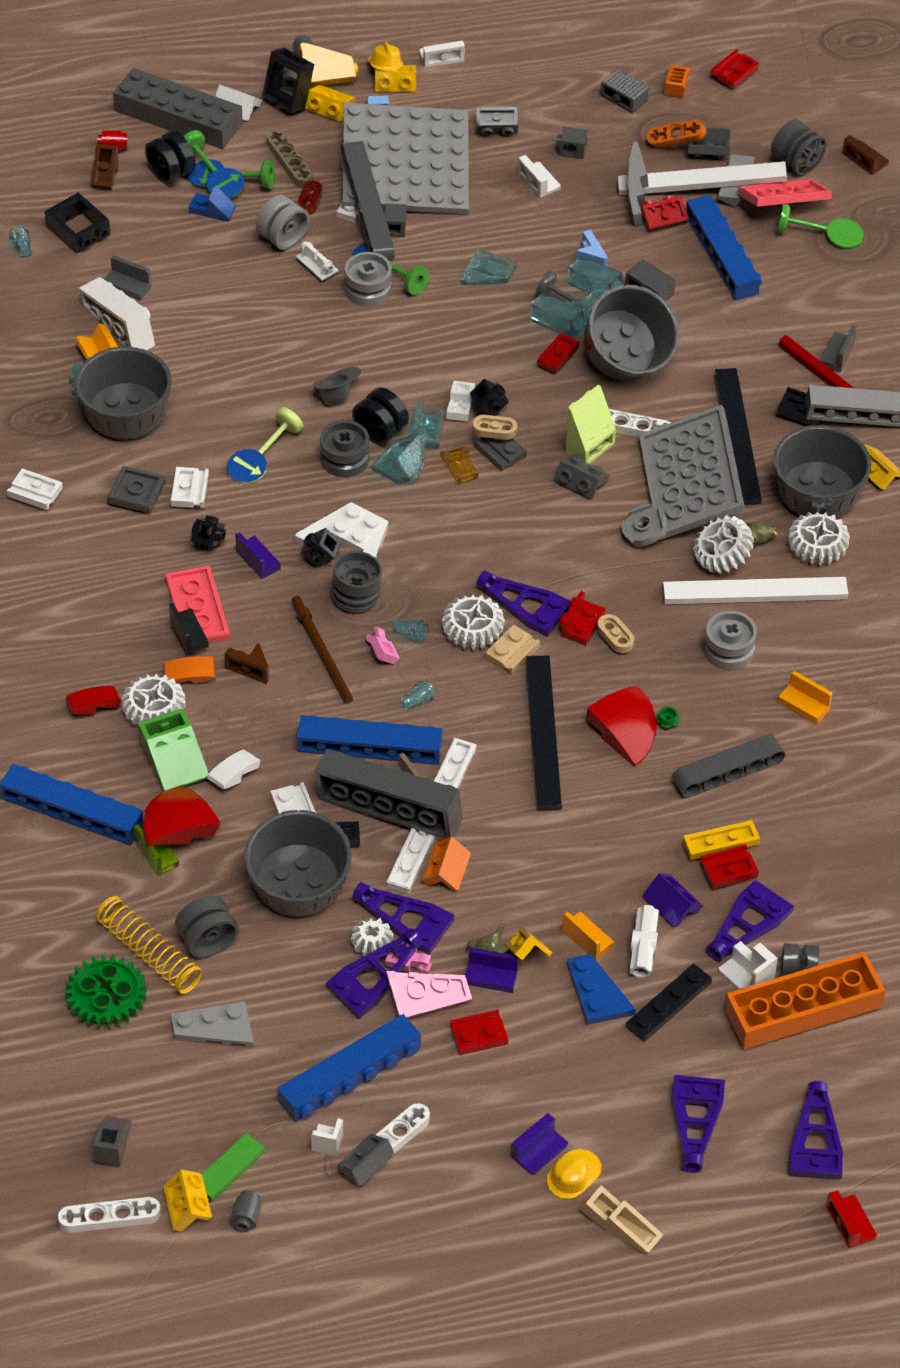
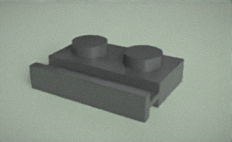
M481 437L478 440H473V446L501 472L504 471L505 467H511L526 458L527 451L513 438L504 440Z

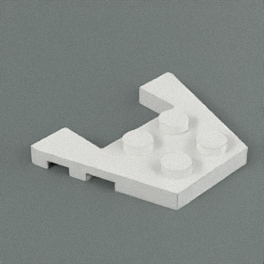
M350 502L296 533L295 542L304 545L303 541L308 534L327 528L341 541V544L355 551L369 553L377 559L379 548H381L388 530V521Z

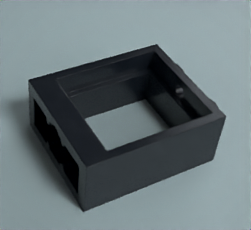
M287 48L271 51L262 96L268 99L270 103L284 108L288 113L304 110L315 64ZM285 67L297 74L293 97L280 90Z
M79 192L45 210L46 227L76 254L110 235L109 219ZM80 214H84L94 223L78 233H75L65 224Z

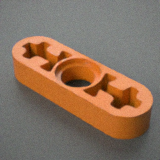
M699 120L653 127L647 133V140L654 148L695 142L705 137L706 128ZM681 130V134L677 138H672L674 131Z

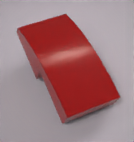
M115 686L87 688L66 696L71 713L78 715H94L97 707L119 708L121 702Z

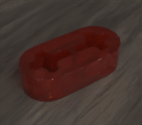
M308 181L302 188L298 198V205L307 210L309 215L314 214L322 198V184L318 181Z

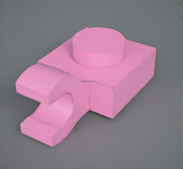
M375 626V636L367 634L366 640L371 643L374 655L378 660L395 664L400 657L393 643L386 639L382 628Z
M416 949V952L405 965L403 971L410 972L413 966L421 972L429 973L432 963H429L431 956L419 954ZM389 953L385 960L386 966L392 968L399 958L394 953Z

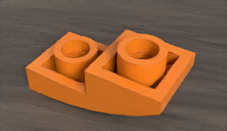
M213 656L186 657L164 662L165 675L168 680L174 678L176 684L190 680L194 684L216 679L215 658Z

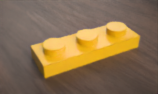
M750 820L684 835L683 843L690 860H694L703 855L744 844L747 847L759 845L760 837L753 821Z

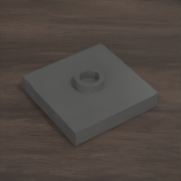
M123 466L107 497V502L151 513L166 482L165 476Z

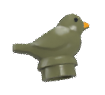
M745 522L751 529L752 536L754 537L753 547L757 543H764L769 538L778 535L774 524Z
M500 923L493 933L470 940L467 943L468 955L470 948L508 954L510 949L506 943L501 941L505 925Z

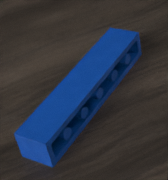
M711 195L687 200L686 211L689 217L688 221L734 300L759 295V288L762 284L761 276L753 268L752 260L747 258L743 245L737 241L734 230H731L728 226L727 218L722 216L718 203L714 202Z
M301 715L297 735V752L324 755L325 751L329 749L340 751L345 755L356 758L399 761V754L404 753L411 763L439 765L443 728Z
M12 764L0 783L2 800L129 846L133 844L142 829L143 810L138 807L121 803L111 797L107 798L96 794L89 789L79 788L70 782L54 779L47 774H40L25 766Z
M403 1013L277 1087L278 1102L294 1122L302 1118H308L314 1111L322 1106L330 1105L342 1094L350 1093L364 1081L372 1080L379 1072L386 1068L394 1067L398 1061L406 1056L414 1055L421 1048V1034Z

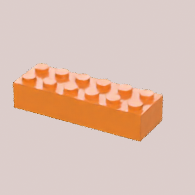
M861 952L726 993L724 1011L743 1049H748L882 1008L885 989L865 952Z

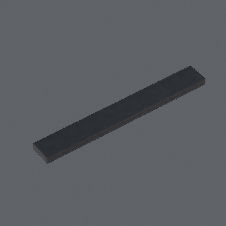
M737 368L715 369L714 375L719 402L726 413L744 505L761 504L762 497Z
M550 655L526 656L537 811L561 810L562 801Z

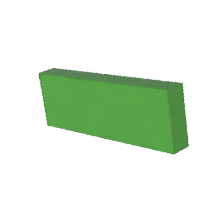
M247 1133L231 1146L202 1174L208 1200L213 1202L265 1153V1147Z

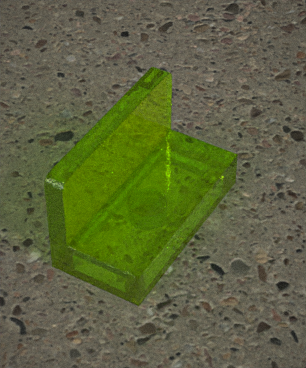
M138 824L133 826L135 844L157 876L179 867V860L169 845L148 846L143 830Z

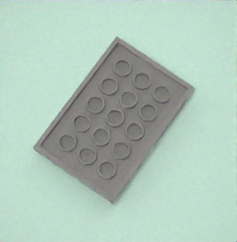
M722 405L639 434L653 507L661 508L667 518L666 535L663 539L710 523V520L716 521L718 517L724 518L726 515L730 516L745 510L726 413Z

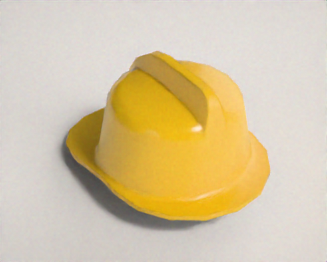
M388 42L376 46L372 56L368 58L371 66L377 70L396 71L403 67L399 49L389 45Z
M571 1150L558 1159L548 1172L547 1185L549 1190L561 1199L578 1197L600 1175V1160L594 1153L588 1150Z

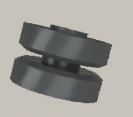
M347 420L333 422L324 428L320 437V461L323 468L329 474L346 478L363 472L369 463V435L367 430L361 424Z
M214 895L203 896L192 901L179 912L175 920V927L180 936L185 940L188 950L194 957L198 958L211 957L221 953L236 940L239 934V926L229 913L225 902L220 897Z

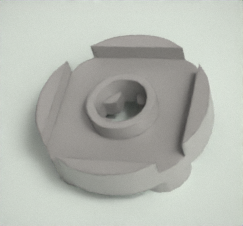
M642 504L633 508L628 513L629 517L626 521L623 520L622 532L627 541L635 548L652 544L657 540L663 539L666 535L667 518L661 508L653 507L652 504ZM647 522L648 525L643 527V523Z

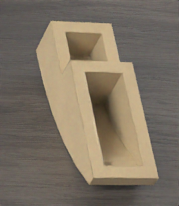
M602 1185L580 1208V1211L605 1231L646 1255L663 1236L658 1229L625 1200L619 1202Z

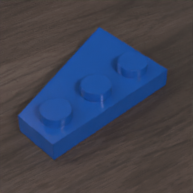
M592 954L567 959V967L587 1025L635 1015L636 1009Z

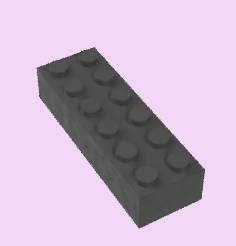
M135 68L128 73L113 92L114 111L169 131H178L183 136L193 130L201 131L205 137L206 144L220 149L226 147L243 125L241 105Z
M329 749L325 751L315 769L319 799L445 839L454 836L463 819L460 791L452 785H444L434 782L429 778H421L411 775L406 771H398L386 765H378L363 758H355L345 755L340 751Z

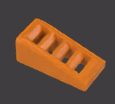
M670 65L664 85V95L684 98L691 68Z

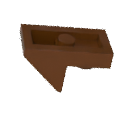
M96 143L90 185L113 189L115 171H118V147Z
M257 643L250 655L230 647L224 654L225 669L265 684L269 682V667L259 643Z

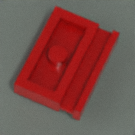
M736 49L711 69L710 76L718 77L717 80L734 89L759 68V62L744 53L742 55L739 54Z
M746 844L700 856V863L704 867V872L712 889L758 877L759 871L747 850Z
M499 1010L450 1020V1028L452 1029L459 1055L508 1045V1036L503 1021L500 1018Z

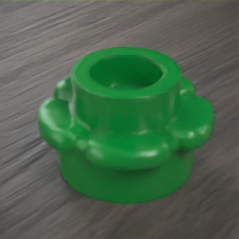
M666 706L659 711L656 720L664 728L675 727L679 724V714L675 708Z

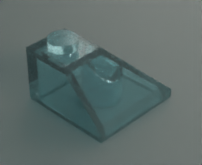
M423 433L395 440L370 468L397 484L413 482L419 477L418 473L424 467Z

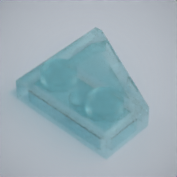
M477 249L460 278V284L508 283L517 267L516 262Z

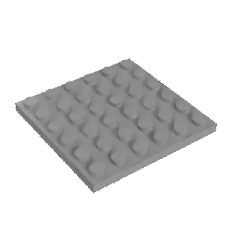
M344 103L343 143L363 141L383 210H385V204L390 203L407 204V211L468 214V110ZM343 163L342 207L356 206Z

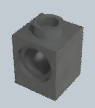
M563 127L562 134H558L556 140V147H559V156L584 159L588 130Z

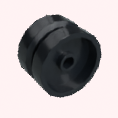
M172 130L162 135L161 139L157 138L145 146L147 162L155 176L164 184H170L178 180L180 176H185L195 170L196 160L187 140L178 131Z
M382 387L375 388L365 399L356 404L352 410L354 422L361 424L367 430L369 440L378 445L388 443L396 433H399L409 423V414L401 399L392 391Z

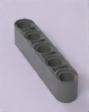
M767 734L682 766L674 771L672 780L683 797L689 798L777 765L783 761L786 753L775 736Z

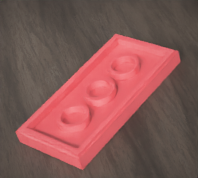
M812 179L739 186L737 193L757 207L832 199V191Z
M210 565L166 573L165 580L170 598L178 612L192 608L209 643L230 639L229 629Z

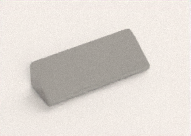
M731 154L727 166L751 165L755 157ZM739 186L720 187L717 196L718 199L733 207H736L743 197L737 194Z

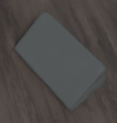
M370 1134L336 1167L355 1184L362 1185L394 1155V1151L388 1139Z

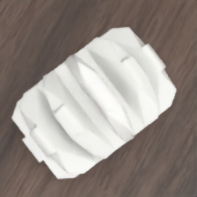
M370 917L368 922L360 919L359 926H354L352 930V946H354L355 952L362 953L363 957L393 940V933L390 931L389 924H382L381 918L373 921Z

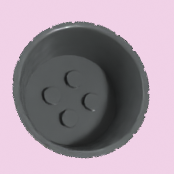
M620 285L604 292L594 303L585 327L584 345L590 361L600 372L617 380H635L656 372L672 359L679 343V327L672 309L658 294L637 285Z
M113 347L94 354L82 364L75 378V388L78 399L84 408L86 418L96 431L114 439H134L150 433L162 421L171 392L172 378L168 366L156 354L154 355L148 350L137 347Z
M812 425L796 429L781 439L774 452V471L777 477L779 495L790 510L806 516L807 512L813 515L818 511L819 514L826 512L828 516L835 515V517H839L856 504L871 471L869 452L857 437L840 428Z
M289 810L270 816L254 829L246 844L245 863L249 878L259 898L269 908L290 917H306L321 912L335 901L348 876L352 858L349 840L340 826L334 821L332 822L330 818L319 813L316 814L308 810Z

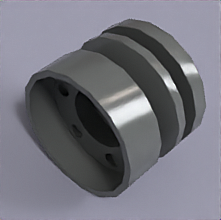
M794 119L784 124L777 132L771 144V153L781 162H785L797 174L805 175L819 164L826 151L827 143L823 137L810 130L807 125Z
M362 551L347 552L336 560L331 588L332 600L336 606L347 612L363 613L372 609L377 604L382 577V568L379 561L371 554Z

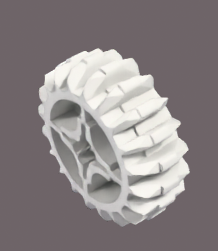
M818 511L812 515L810 512H807L806 516L800 515L798 520H794L788 533V545H790L791 552H794L795 558L801 557L802 563L809 561L811 565L818 563L821 567L823 563L830 565L832 561L838 562L839 558H843L849 547L850 536L849 532H847V525H843L842 519L836 520L835 515L828 516L826 512L819 514Z
M726 515L724 519L718 517L715 522L710 520V524L703 526V531L697 532L698 538L693 540L695 558L702 568H705V570L710 571L712 574L717 572L721 575L724 570L729 573L731 568L738 570V564H745L744 558L751 557L749 551L754 549L752 531L742 519L739 520L735 516L731 518Z
M472 594L471 597L463 595L462 599L455 597L453 603L448 604L447 609H444L442 626L444 635L447 636L449 642L454 641L455 647L462 645L464 650L467 647H471L474 651L476 647H480L482 650L485 645L491 647L493 641L496 642L499 639V636L503 633L505 619H503L502 609H499L498 603H492L491 598L485 600L483 595L475 597Z
M157 673L154 677H150L147 674L144 679L138 676L137 682L130 681L129 687H125L121 698L122 711L127 721H131L133 727L137 726L139 722L182 708L184 710L185 694L180 684H176L174 678L168 680L166 675L161 678Z

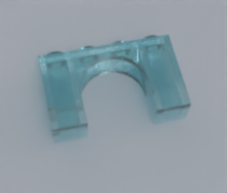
M579 257L567 268L569 285L590 294L577 301H563L542 293L530 304L532 322L574 338L587 325L589 313L596 300L607 290L620 285L624 286L622 272Z

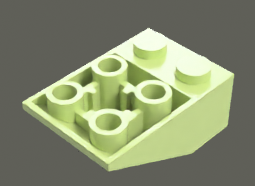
M597 385L592 390H588L578 401L571 403L567 410L565 454L569 457L579 456L587 464L593 462L615 444L616 427L600 385Z

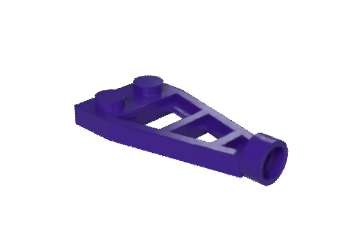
M486 570L482 571L476 583L477 587L485 590L486 594L528 628L546 637L559 624L563 613L569 611L571 601L552 591L496 577ZM506 589L520 593L514 602L502 595ZM526 598H533L543 602L535 614H531L522 608L521 604Z
M754 880L739 895L716 938L706 947L708 955L715 961H721L725 956L733 953V946L740 941L747 945L778 927L793 912L794 905L757 880ZM750 907L764 916L765 919L756 925H752L744 920L742 915L745 909ZM733 925L747 932L739 939H735L728 934Z
M363 882L356 886L352 896L353 900L361 903L377 919L381 918L383 924L388 923L390 930L399 937L409 930L400 921L406 911L422 914L424 918L416 929L413 930L423 940V944L417 949L428 955L431 954L451 926L455 917L454 914L435 904L378 890ZM384 901L399 906L393 916H389L380 910V906Z
M410 928L398 939L343 967L326 982V986L360 1019L381 1000L389 989L385 972L395 971L400 973L416 952V949L423 944V940ZM394 953L399 960L390 970H386L378 963L387 954ZM369 968L376 969L381 975L379 981L372 989H366L356 979L359 973Z
M674 1075L672 1105L683 1153L682 1169L686 1172L697 1173L703 1169V1156L723 1107L725 1080ZM686 1103L708 1105L709 1109L706 1117H689L686 1111ZM687 1127L704 1128L702 1139L688 1138Z
M812 1081L807 1085V1099L790 1150V1175L841 1179L843 1150L828 1097V1085L822 1081ZM810 1112H824L826 1125L809 1124ZM809 1134L825 1135L828 1149L806 1148L807 1136Z

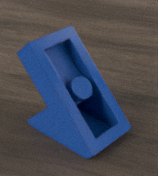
M214 186L210 196L196 193L189 205V213L227 222L230 221L236 209V205L217 186Z

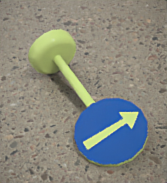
M281 407L277 410L276 419L281 426L258 451L243 449L230 457L227 463V471L234 481L241 484H250L257 482L264 476L267 470V462L262 454L284 430L297 434L303 429L304 425L301 419L293 411L286 407Z

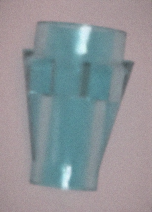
M24 226L13 227L9 231V240L21 258L31 256L29 231Z
M396 618L393 622V631L399 632L415 642L426 639L429 625L424 623V620Z
M428 679L420 680L400 700L405 709L409 710L412 707L432 701L437 693Z

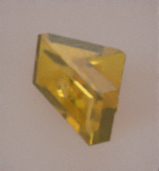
M459 445L440 451V456L458 485L478 479L479 472L469 457V445Z

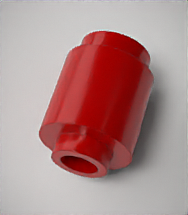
M102 130V134H98V144L117 146L118 151H122V149H127V133H122V130Z

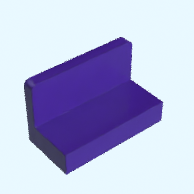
M240 532L235 534L236 552L261 579L281 569V563L255 535L246 540Z
M659 873L643 894V898L655 909L659 910V913L676 927L688 912L698 913L703 907L670 874Z
M470 948L465 974L468 985L513 993L518 975L519 957Z
M547 1113L511 1143V1158L528 1173L535 1175L568 1146V1141L554 1130L555 1118Z

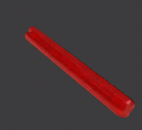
M784 335L780 338L779 345L829 385L832 387L855 388L791 337Z

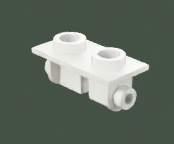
M305 241L301 244L302 253L296 255V258L321 281L339 272L333 265V262L327 260L319 253L311 242Z

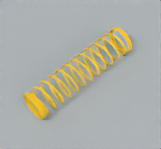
M112 896L100 905L96 913V920L102 923L105 928H108L111 934H115L118 940H122L124 945L129 946L131 951H135L138 957H142V961L148 963L150 968L155 969L157 974H161L164 980H168L171 986H175V990L180 994H185L197 985L201 978L202 970L195 966L194 963L188 964L189 958H182V952H175V946H169V941L162 940L161 934L155 935L156 930L154 928L149 929L148 923H142V917H136L135 911L129 912V906H123V901L119 897ZM117 900L107 908L103 915V920H99L100 913L104 907L111 901ZM117 903V906L114 909V911L107 918H105L109 909ZM123 908H127V913L114 926H111L114 917ZM133 913L132 921L126 928L117 932L125 918ZM140 919L139 926L132 934L124 938L126 930L135 920ZM110 921L109 926H106L105 923ZM147 925V929L141 937L131 943L133 935L139 928ZM116 927V931L113 932L111 928ZM153 930L154 933L151 939L144 946L137 949L140 940L147 932ZM123 932L122 938H120L118 934ZM160 936L159 943L149 953L144 955L148 944L155 937ZM130 938L128 944L124 942L125 939ZM163 942H167L161 954L155 959L150 960L158 946ZM136 944L135 949H132L131 945ZM173 948L171 956L164 963L157 966L160 957L165 951ZM142 950V955H139L137 951ZM179 953L178 961L169 970L164 972L168 961ZM149 955V959L146 961L144 957ZM186 959L187 962L183 969L170 978L177 964ZM156 960L155 967H154V966H152V965L150 964V962H153V961ZM193 965V967L189 968L188 970H186V971L181 975V973H182L188 966ZM162 967V972L157 971V968ZM195 970H198L197 977L186 989L180 990L181 984L190 978ZM169 972L168 978H165L163 974ZM176 978L175 984H172L170 980Z

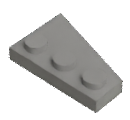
M245 1001L171 1014L175 1040L198 1043L215 1041L222 1042V1045L232 1046V1043L244 1044L246 1048H254Z

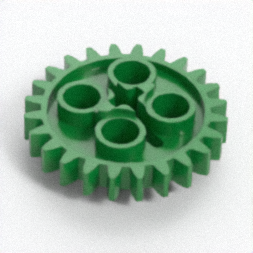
M102 955L101 960L97 961L93 956L92 963L89 964L86 961H82L83 968L75 967V974H69V982L65 983L67 1007L71 1008L72 1015L78 1014V1021L81 1022L87 1019V1026L96 1022L97 1028H100L102 1023H106L107 1028L110 1029L111 1022H115L119 1027L121 1019L130 1022V1014L137 1016V1009H143V1001H146L147 986L145 976L140 974L139 967L134 968L132 961L125 964L124 957L119 961H115V955H112L110 960H106L105 955Z

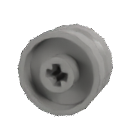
M282 194L270 199L261 209L256 221V230L279 249L287 250L295 246L305 235L310 223V215L307 210L295 204L289 197Z
M362 252L352 256L346 262L345 292L351 302L360 306L370 307L384 303L390 297L392 291V267L390 261L379 253Z
M723 611L711 617L706 625V638L704 642V654L707 660L715 667L723 670H738L751 663L755 655L757 627L754 621L746 614L738 611Z

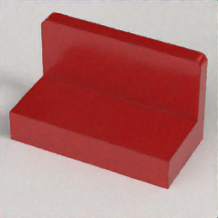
M838 1190L828 1193L826 1208L849 1249L876 1239L877 1234L854 1194L842 1198Z

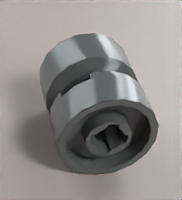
M783 944L782 976L819 965V946L804 945L803 948H800L798 944ZM800 955L806 956L805 966H799Z

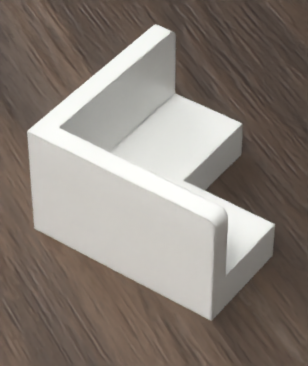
M740 941L733 946L732 958L720 966L718 972L738 990L775 979L778 958L761 943L753 947L751 951Z

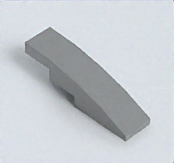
M637 141L633 142L628 170L629 199L635 227L643 225L640 207L645 203L643 188L649 187L648 175Z

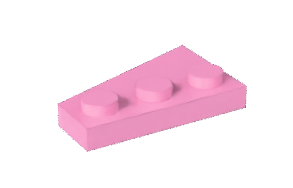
M385 972L398 1016L404 1013L407 1018H411L472 1000L465 975Z

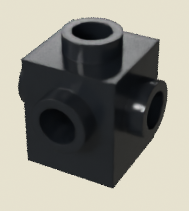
M483 379L469 393L476 408L480 412H486L492 416H495L509 403L503 386L499 383L494 384L486 379Z
M211 515L196 519L192 526L191 541L199 543V547L206 549L220 546L226 536L225 523L218 522L219 518Z
M324 528L305 537L301 554L315 566L329 563L332 559H335L341 541L327 528Z

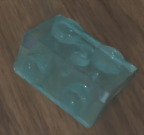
M418 400L417 408L412 409V421H414V424L409 426V437H413V447L439 449L444 422V410L423 409V400Z

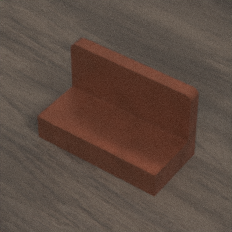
M851 135L844 138L842 154L871 175H874L889 164L888 159L863 141H858Z

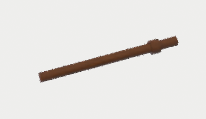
M294 596L291 601L297 610L296 615L300 623L305 625L344 702H352L353 697L312 621L313 616L309 608L304 606L300 596Z

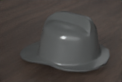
M349 367L339 370L325 379L315 382L313 388L319 389L326 405L339 403L349 395L350 382L361 374V369Z

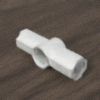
M644 905L638 908L636 926L632 934L630 974L640 979L651 976L653 954L656 953L658 936L656 929L659 910L651 905Z

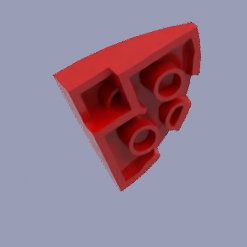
M638 686L613 692L587 707L586 720L603 733L602 740L634 767L645 759L652 748V742L657 731V720L652 703Z
M176 787L161 792L149 802L145 810L146 814L142 823V830L148 846L190 844L193 837L214 836L221 822L200 795L186 787Z

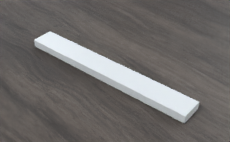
M785 162L647 173L649 187L643 188V191L646 194L786 182ZM628 175L618 176L619 196L629 195Z
M846 577L663 582L665 604L848 599Z
M454 738L434 782L459 788L477 745ZM411 828L386 881V887L407 894L410 893L433 844L435 835Z

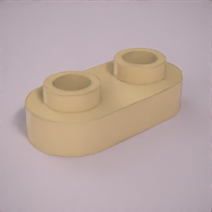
M479 415L473 420V432L480 437L508 440L516 436L517 423L509 417Z
M607 614L599 618L598 633L614 651L627 653L633 649L634 635L617 616Z

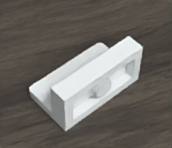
M463 41L420 48V55L425 68L464 61L465 45Z
M223 85L218 86L215 97L241 105L242 119L245 121H249L253 107H260L262 99Z
M526 155L518 158V174L540 198L560 190L561 185L540 162L533 163Z

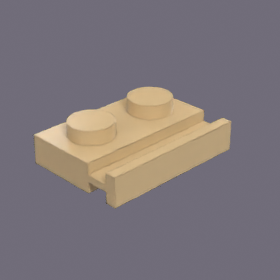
M513 625L485 652V659L503 670H509V673L512 675L526 661V656H531L540 647V640L533 639L532 635Z

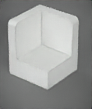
M338 1118L335 1127L318 1124L316 1131L313 1130L311 1134L312 1151L337 1156L343 1137V1119Z

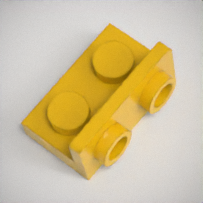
M403 65L401 69L396 71L375 69V91L415 92L416 65Z
M318 85L309 89L305 109L337 121H342L344 103H354L355 97Z
M181 1169L163 1186L174 1231L182 1232L196 1218L209 1220L212 1217L203 1177L200 1173Z

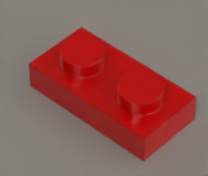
M560 333L539 356L537 365L557 373L579 348V341Z

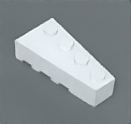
M101 277L79 287L83 306L98 321L102 320L110 333L115 332L119 337L118 341L122 346L127 344L129 347L145 350L155 346L149 320L151 315L146 307L141 306L133 298L131 299L125 295L122 290H118Z

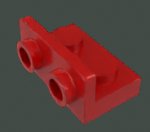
M671 195L658 202L650 200L643 203L640 208L648 231L685 223L689 220L682 196L674 197Z
M580 591L576 598H572L567 614L563 613L560 619L561 637L587 646L598 627L599 618L605 615L606 608L585 601V592Z

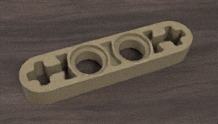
M281 130L269 131L267 133V145L294 184L299 188L310 187L313 184V172L289 138ZM285 150L290 151L289 154H282L280 152ZM297 163L299 166L291 167L290 164Z

